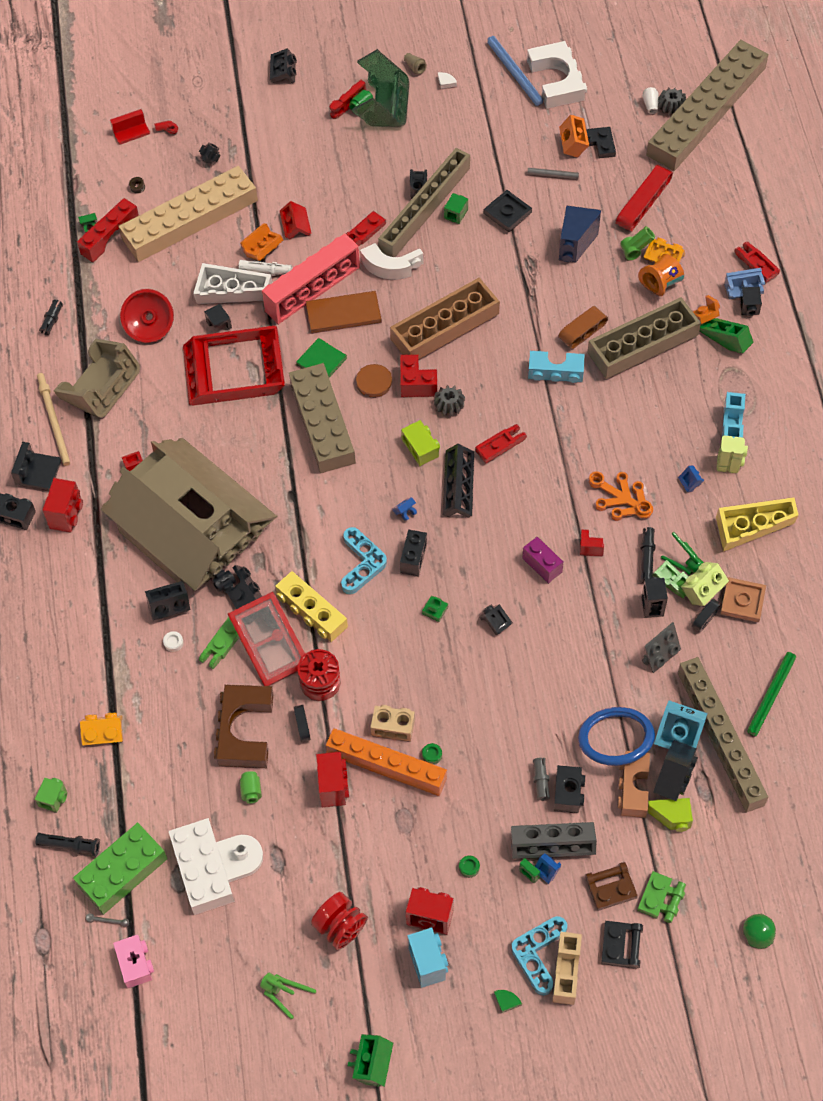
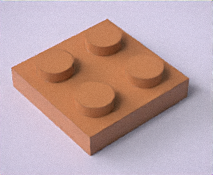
M728 577L729 582L725 587L720 614L759 622L766 585Z

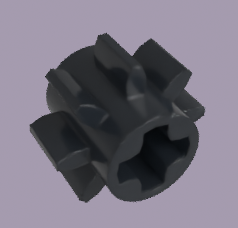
M209 142L207 145L202 144L199 150L200 158L209 164H212L214 161L218 162L221 156L220 152H218L219 148Z
M221 569L215 575L212 583L218 592L223 591L227 594L233 589V584L236 583V580L229 570L225 572Z

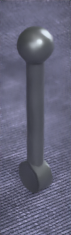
M91 913L86 915V920L89 923L99 921L121 924L123 927L129 925L128 919L117 920L94 917Z

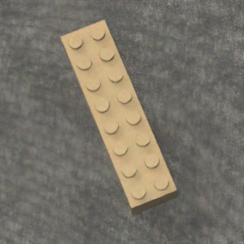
M238 165L120 225L121 239L136 260L140 262L257 202L256 187Z

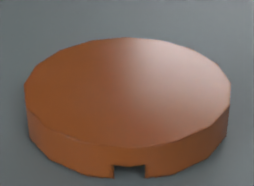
M366 365L357 373V389L363 395L366 394L369 397L383 396L392 386L390 371L382 365Z

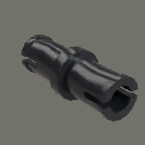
M52 300L48 312L44 314L45 319L39 328L41 333L46 329L44 335H50L54 323L58 321V314L63 307L61 301L57 305L59 300Z

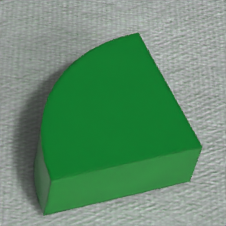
M507 990L494 991L501 1013L522 1006L521 1000L514 993Z

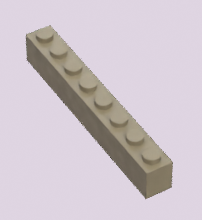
M458 148L453 150L378 238V246L382 253L390 257H396L470 169V154Z

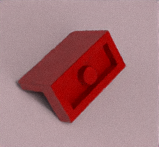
M142 109L110 119L112 131L119 145L150 134Z
M290 201L279 210L286 238L291 240L299 232L308 236L312 234L305 207Z

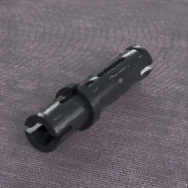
M647 527V531L646 528H643V540L640 545L642 550L640 582L643 584L645 579L653 577V554L656 545L654 544L655 529Z

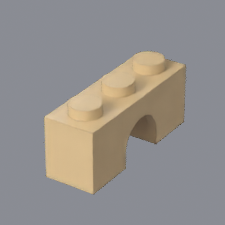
M560 931L553 1002L571 1005L575 1003L582 934Z

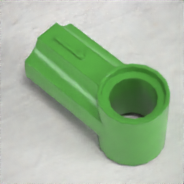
M645 226L633 237L623 239L620 246L626 259L634 260L638 258L641 250L655 239V234L649 227Z

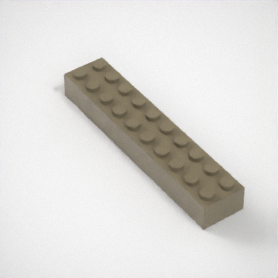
M740 39L648 141L646 156L675 171L765 70L769 54Z

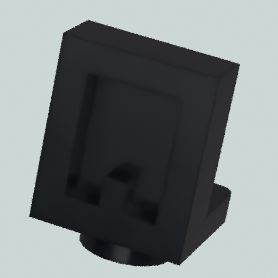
M500 604L487 606L482 610L484 614L479 617L481 620L485 619L495 635H498L513 624Z

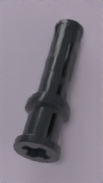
M38 832L35 840L36 846L72 850L75 854L86 853L92 854L93 857H97L100 850L99 838L92 840L85 839L83 836L72 838Z

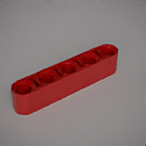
M656 165L618 214L615 224L632 232L672 179L673 172Z

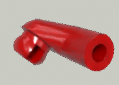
M170 120L154 123L156 132L162 130L170 134L178 132V126Z

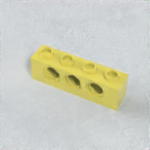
M293 571L275 586L276 597L282 603L286 602L294 614L301 615L308 626H313L317 629L318 634L323 639L327 638L332 642L348 627L347 618ZM295 594L300 595L299 597H292ZM308 606L314 607L313 609H306ZM322 618L328 619L327 621H320Z

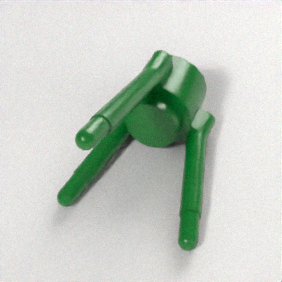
M672 532V536L690 556L685 563L688 566L685 567L664 555L661 556V559L668 560L672 565L682 569L688 575L694 574L704 562L687 542H683L675 532Z

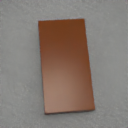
M376 291L306 301L311 333L382 323Z

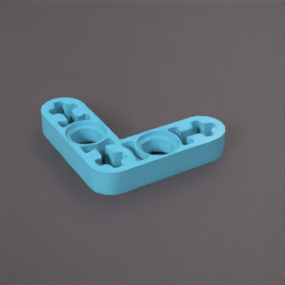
M354 527L344 531V542L363 561L344 576L341 581L343 592L350 595L360 590L387 565L386 555L360 530ZM349 535H351V536H354V535H355V536H356V540H355L354 538H350V539H349ZM364 545H367L371 549L370 551L364 553L360 550V548ZM375 558H376L377 560L382 559V563H380V562H376V563H375ZM362 569H367L370 573L367 576H361L359 572ZM347 583H353L354 586L347 587Z
M558 916L519 936L512 943V953L539 995L545 996L552 991L553 979L536 952L559 939L560 932L557 929L552 931V937H549L548 931L554 928V923L557 925L562 924L561 932H567L566 920ZM538 932L543 933L546 937L545 941L541 943L536 942L533 938L534 934ZM527 938H529L531 944L525 947V952L517 951L518 944L520 943L521 946H524L528 943ZM529 961H535L539 967L536 971H529L526 964ZM541 972H543L540 977L543 982L548 981L547 989H545L544 987L539 988V978L536 977L535 979H533L532 977L538 976Z

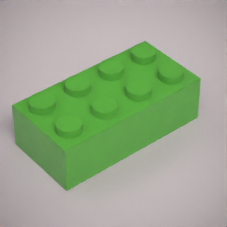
M137 822L75 875L73 879L79 889L104 915L168 858L161 846Z

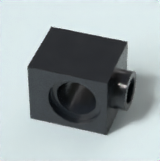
M742 287L739 297L741 315H759L762 306L760 287Z

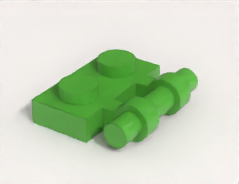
M652 871L637 911L656 919L659 913L663 912L666 914L664 921L672 923L673 918L678 914L680 900H683L685 896L686 884L679 881L676 888L670 887L672 878ZM666 895L672 897L670 905L664 904Z

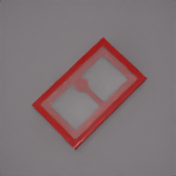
M273 591L227 614L264 686H269L298 671L299 660L305 652Z

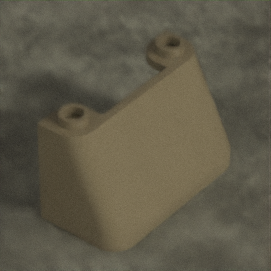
M95 339L88 350V355L93 361L73 386L69 382H61L54 392L61 400L93 416L102 418L107 415L136 378L140 365L125 343Z

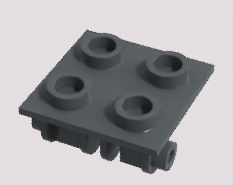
M674 622L644 646L647 654L643 656L642 662L645 665L650 664L652 673L656 672L681 650Z

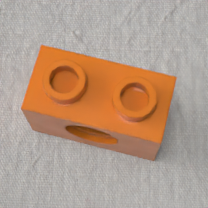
M569 115L559 126L563 152L578 158L589 146L584 118Z

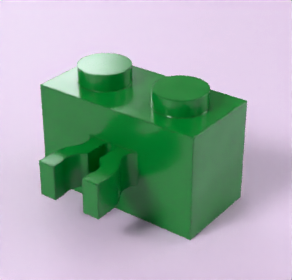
M361 1034L358 1051L355 1049L350 1051V1054L357 1056L354 1062H348L347 1065L354 1068L352 1078L365 1085L385 1087L394 1043L380 1035Z

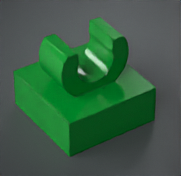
M95 213L78 217L80 225L84 226L85 233L88 231L87 227L89 225L94 226L97 222Z
M431 595L422 610V614L440 622L448 609V603Z

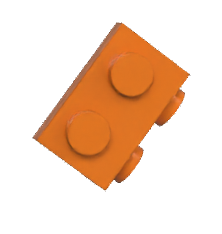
M263 223L242 240L240 244L246 257L260 261L269 252L276 249L284 240L280 234L271 232L268 225Z

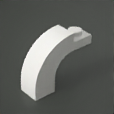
M376 243L360 250L361 262L365 268L372 274L384 279L399 280L412 276V269L423 265V252L421 249H417L402 257L385 255Z

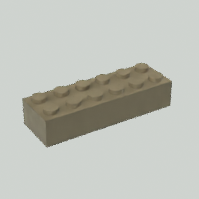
M680 297L589 340L587 353L604 377L608 379L698 336L701 322L683 298Z
M324 363L289 372L290 385L320 473L356 464L355 452Z

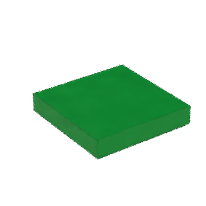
M318 338L296 361V365L303 369L324 363L330 378L347 359V355Z

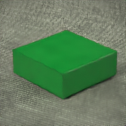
M524 858L520 862L519 871L531 882L536 883L540 878L541 871Z

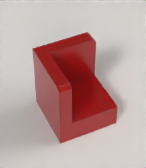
M581 529L580 555L603 556V538L589 537V530Z

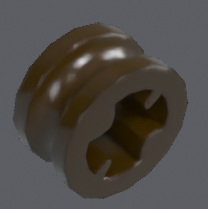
M134 177L129 181V186L133 193H142L145 190L144 180L141 177Z

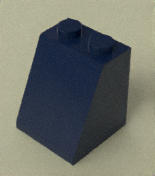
M566 205L560 238L559 261L576 263L599 234L601 210Z

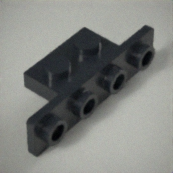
M234 565L232 568L241 582L227 594L236 609L262 597L259 591L260 587L250 577V571L244 566ZM268 606L243 618L245 624H251L257 617L262 615L269 627L279 628Z

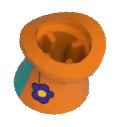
M662 254L654 265H647L641 268L638 272V278L648 290L662 297L665 295L667 287L684 279V270L674 257L669 254Z

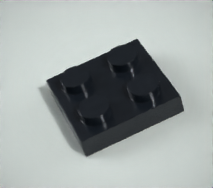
M509 190L504 191L483 209V214L507 232H510L532 213V207Z

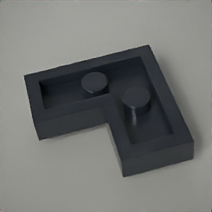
M611 127L586 129L589 146H596L599 159L616 157Z

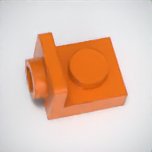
M709 295L705 296L706 306H701L697 310L692 311L701 324L720 316L718 300Z

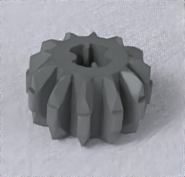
M668 87L667 90H662L658 97L659 109L663 113H668L669 116L674 114L685 102L686 94L682 93V89L676 90V88L670 89Z
M447 385L446 389L440 387L439 392L435 394L434 405L437 407L438 412L443 411L444 416L450 413L452 417L453 412L459 414L460 409L464 408L465 396L462 394L461 389L456 390L455 385L452 388H449Z

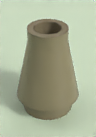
M407 53L404 56V61L415 74H422L426 70L427 64L424 59L411 53Z

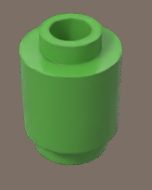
M253 771L243 773L240 779L241 799L249 804L256 803L262 797L260 778Z

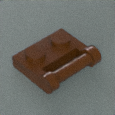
M625 862L594 874L591 872L585 874L586 882L597 911L637 899L638 897ZM619 874L623 878L599 887L595 884L597 881Z

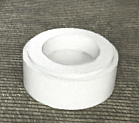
M169 632L163 638L164 646L170 652L179 651L183 647V638L178 632Z

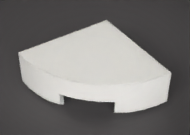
M438 72L441 89L457 87V81L452 75Z

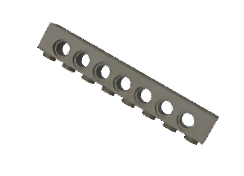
M699 657L680 663L678 669L679 678L694 708L708 713L704 728L745 812L747 813L765 806L768 795Z

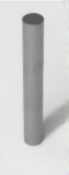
M528 168L527 173L529 175L568 179L579 178L578 172Z

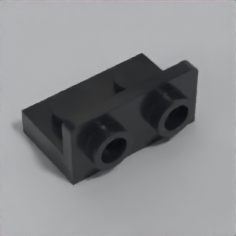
M288 48L271 54L270 80L272 83L286 78L291 83H295L297 59Z

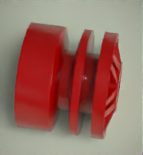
M323 649L311 650L305 653L297 666L302 692L309 699L324 701L334 697L341 685L339 662L335 655Z
M338 892L322 904L311 920V925L321 935L328 933L327 941L332 943L336 950L344 948L353 941L368 920V916L365 913H360L358 907L350 909L352 901L343 892Z

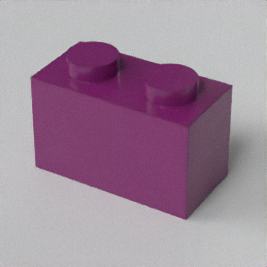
M535 537L523 547L522 559L548 584L562 573L564 561L539 537Z

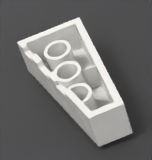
M202 263L193 294L197 304L263 301L262 290L267 285L272 284L273 281L271 274Z

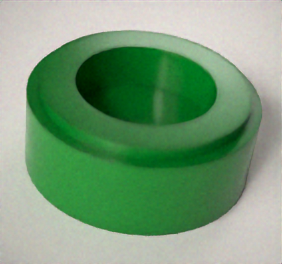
M435 743L424 746L422 750L423 760L433 765L439 763L442 759L441 747Z
M468 855L460 860L459 871L464 877L472 878L479 873L480 863L476 857Z

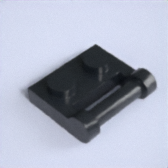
M605 920L601 964L635 969L640 968L639 948L643 925L640 923L630 924ZM626 932L632 933L630 959L624 958Z

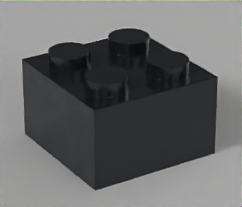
M673 740L662 765L653 791L654 793L676 802L680 794L684 796L698 759L695 756L697 748Z

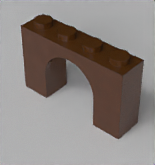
M224 685V692H220L222 710L218 711L220 729H216L218 747L214 748V759H217L219 767L267 768L268 743L240 740L231 733V726L238 716L247 712L272 713L274 699L272 686Z

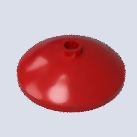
M153 289L137 290L126 298L121 307V324L131 338L143 343L156 342L165 337L170 331L174 321V310L168 298L159 291ZM152 314V319L147 320V315Z

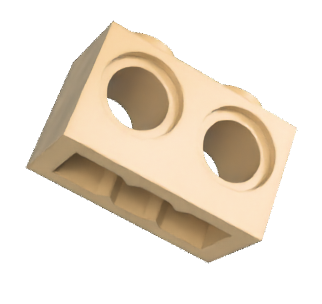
M387 705L375 706L371 723V736L411 742L415 712L407 708L394 709ZM381 718L388 719L385 723L379 722ZM401 721L408 722V724L404 726H401L398 723Z

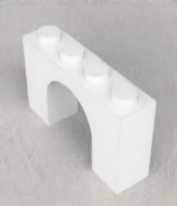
M565 41L527 49V63L532 73L546 69H557L567 75L562 81L542 85V98L546 109L585 100V93H587L586 83L582 82V74L577 70L576 60L572 58L571 48L567 46Z

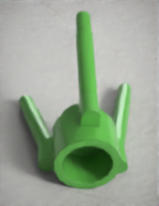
M268 972L260 984V987L265 990L264 995L269 997L290 1019H293L294 1016L273 993L278 994L280 990L294 995V991L284 986L283 983L311 993H316V990L285 979L278 974L273 975Z

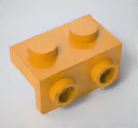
M116 712L106 713L105 717H97V714L85 715V719L80 721L82 745L122 742V715L117 716Z

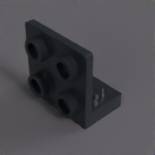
M22 441L11 474L16 485L50 490L62 460L60 457L34 453L30 443Z

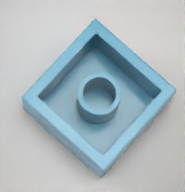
M668 701L654 744L670 749L673 740L696 748L708 713Z
M429 928L407 935L408 949L421 988L445 981L446 973L448 972V961L445 953H440L442 952V944L438 933L434 934L433 929Z

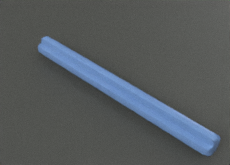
M495 36L489 37L487 43L536 106L542 104L543 98L497 38Z

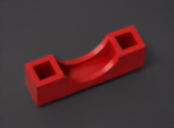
M123 198L77 241L80 255L94 263L105 252L109 238L119 229V226L139 216L137 206Z

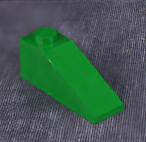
M718 318L700 325L699 332L730 351L743 354L754 343L747 325Z

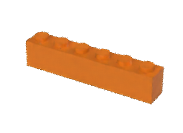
M333 728L326 743L327 753L341 752L342 759H346V762L439 797L447 780V769Z

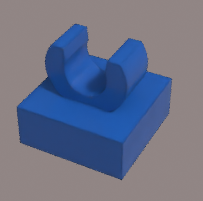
M694 465L688 466L678 477L687 492H693L704 481Z
M413 497L405 499L392 508L395 515L401 514L405 521L409 520L407 511H410L412 515L417 514L416 509L412 507L416 504Z
M543 854L535 867L541 871L540 877L549 884L558 873L561 863H556L552 860L553 857Z

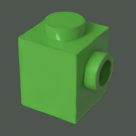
M44 778L35 801L38 807L57 813L61 803L66 801L68 793L61 780L57 778Z

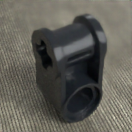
M410 169L411 199L427 182V169L424 171H413V169Z

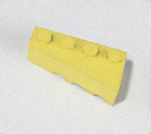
M795 498L719 508L716 520L723 552L794 524L798 517Z

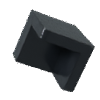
M221 304L204 311L206 322L209 326L213 325L216 328L225 324L228 329L232 328L231 319Z

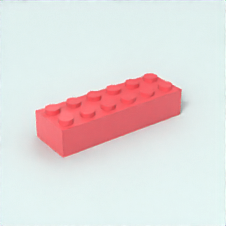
M344 233L327 246L322 247L314 255L309 256L304 262L293 267L291 271L281 275L278 280L267 285L262 290L265 312L277 324H280L306 306V301L316 299L360 268L359 246Z

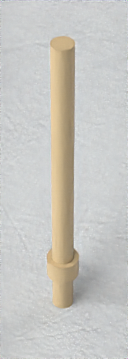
M39 373L37 374L38 389L45 402L62 463L64 466L70 465V460L50 397L51 390L46 383L44 374Z

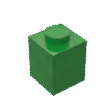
M452 193L444 207V219L460 224L468 211V198Z

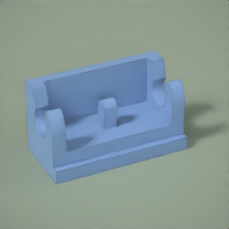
M761 268L726 273L724 286L728 298H739L742 287H760V293L764 294L762 285H765Z

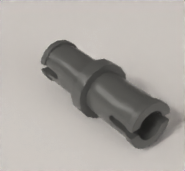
M546 758L533 759L535 772L533 781L536 783L537 800L545 801L550 799L548 788L550 779L546 771Z

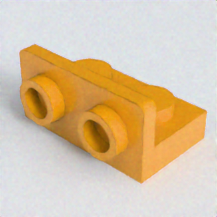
M657 237V239L649 243L644 259L656 263L662 254H669L680 263L686 253L681 245L675 243L670 245L666 243V240Z

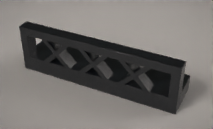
M458 443L445 451L443 515L450 517L459 513L469 518L472 516L475 451ZM463 453L468 455V462L463 457ZM463 468L467 473V478L464 476L462 472ZM462 484L466 488L467 494L464 493L462 489ZM461 500H463L466 509L461 508Z

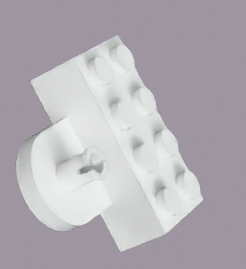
M209 818L169 831L194 915L235 902L229 882L254 874L262 865V847L255 838L249 835H237L216 842Z

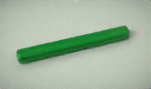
M791 652L786 653L747 730L748 734L752 736L758 735L796 660L795 654Z

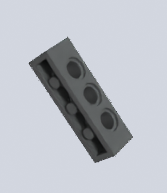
M594 822L511 826L513 859L540 858L543 854H547L549 857L596 855L597 839Z

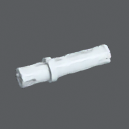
M239 261V269L267 273L272 276L285 275L293 269L292 265L277 264V262Z

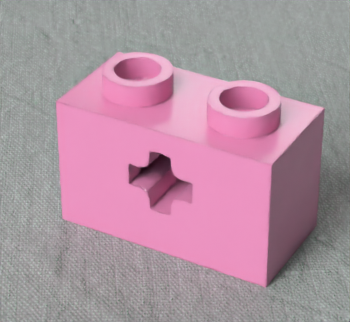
M135 935L113 943L127 988L152 980L151 973L154 972L151 960H147L145 953L148 952L145 940L141 941L139 936ZM137 957V963L133 964V958Z

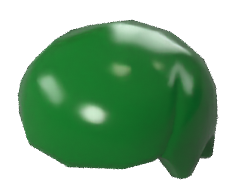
M762 913L754 914L745 920L743 934L751 947L763 949L768 948L774 943L776 928L770 917Z

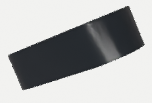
M712 599L697 616L692 627L702 632L717 614L722 604Z
M304 705L293 706L301 742L309 741L311 738Z

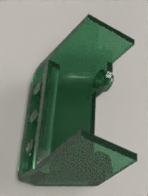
M376 49L357 60V63L368 72L369 85L376 89L375 99L371 98L353 108L352 111L373 127H401L407 121L409 78L405 72Z

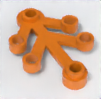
M595 471L590 474L589 484L591 487L601 488L616 497L597 499V510L604 511L607 507L624 504L631 506V508L626 509L614 508L611 517L615 521L621 520L623 516L637 515L639 518L645 519L652 515L653 506L649 501L645 500L644 484L642 482L636 481L632 486L633 493L637 495L638 501L631 498L627 473L619 472L617 474L616 481L620 484L621 491L605 482L604 475L601 472Z

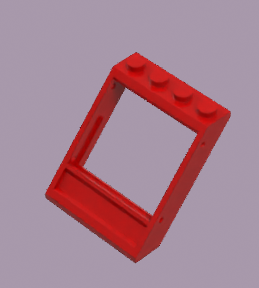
M277 326L197 335L191 337L183 345L189 405L191 406L275 395L285 386ZM261 340L266 384L213 391L208 346Z

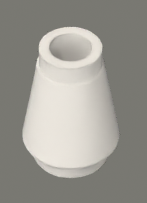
M653 87L645 89L642 94L649 114L658 112L659 93Z

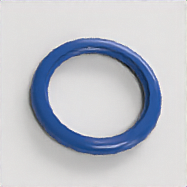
M611 707L595 712L584 721L578 734L579 746L583 753L591 760L608 766L626 765L639 760L651 749L655 740V730L650 720L641 712L626 707ZM610 717H627L642 725L645 738L642 745L633 752L625 755L609 756L595 751L590 746L588 734L590 729L601 720Z

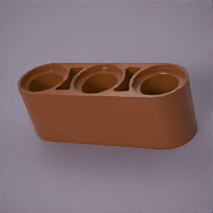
M592 306L560 331L558 338L569 348L574 349L600 330L607 323L608 317L596 306Z

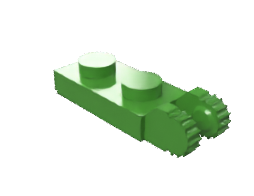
M229 617L199 657V661L204 663L212 653L215 654L209 664V667L212 669L219 664L221 659L225 658L239 639Z

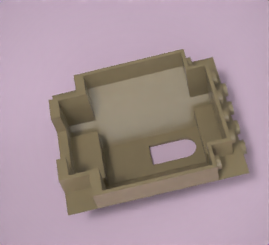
M178 438L177 441L172 439L162 440V443L151 441L153 452L133 470L128 471L122 466L120 470L122 475L118 482H114L109 492L111 497L103 504L101 510L116 522L119 533L176 582L183 581L184 584L186 583L196 591L205 582L207 583L210 579H214L215 575L224 566H228L235 556L241 554L251 542L256 541L263 532V529L278 516L184 438ZM192 489L214 508V513L208 519H200L180 503L179 500Z

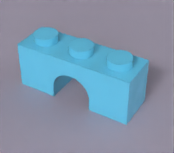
M530 351L528 379L537 381L551 380L554 382L569 381L572 383L583 382L585 354L566 353V360L562 364H553L548 359V352Z
M727 392L724 402L722 437L743 438L744 425H742L746 394Z

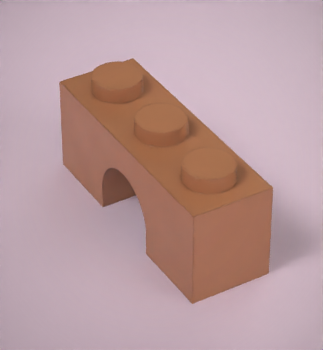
M646 753L645 756L635 762L619 766V770H623V777H619V789H622V796H618V808L621 809V816L646 818L648 812V791L638 790L634 787L633 782L637 779H648L650 753Z

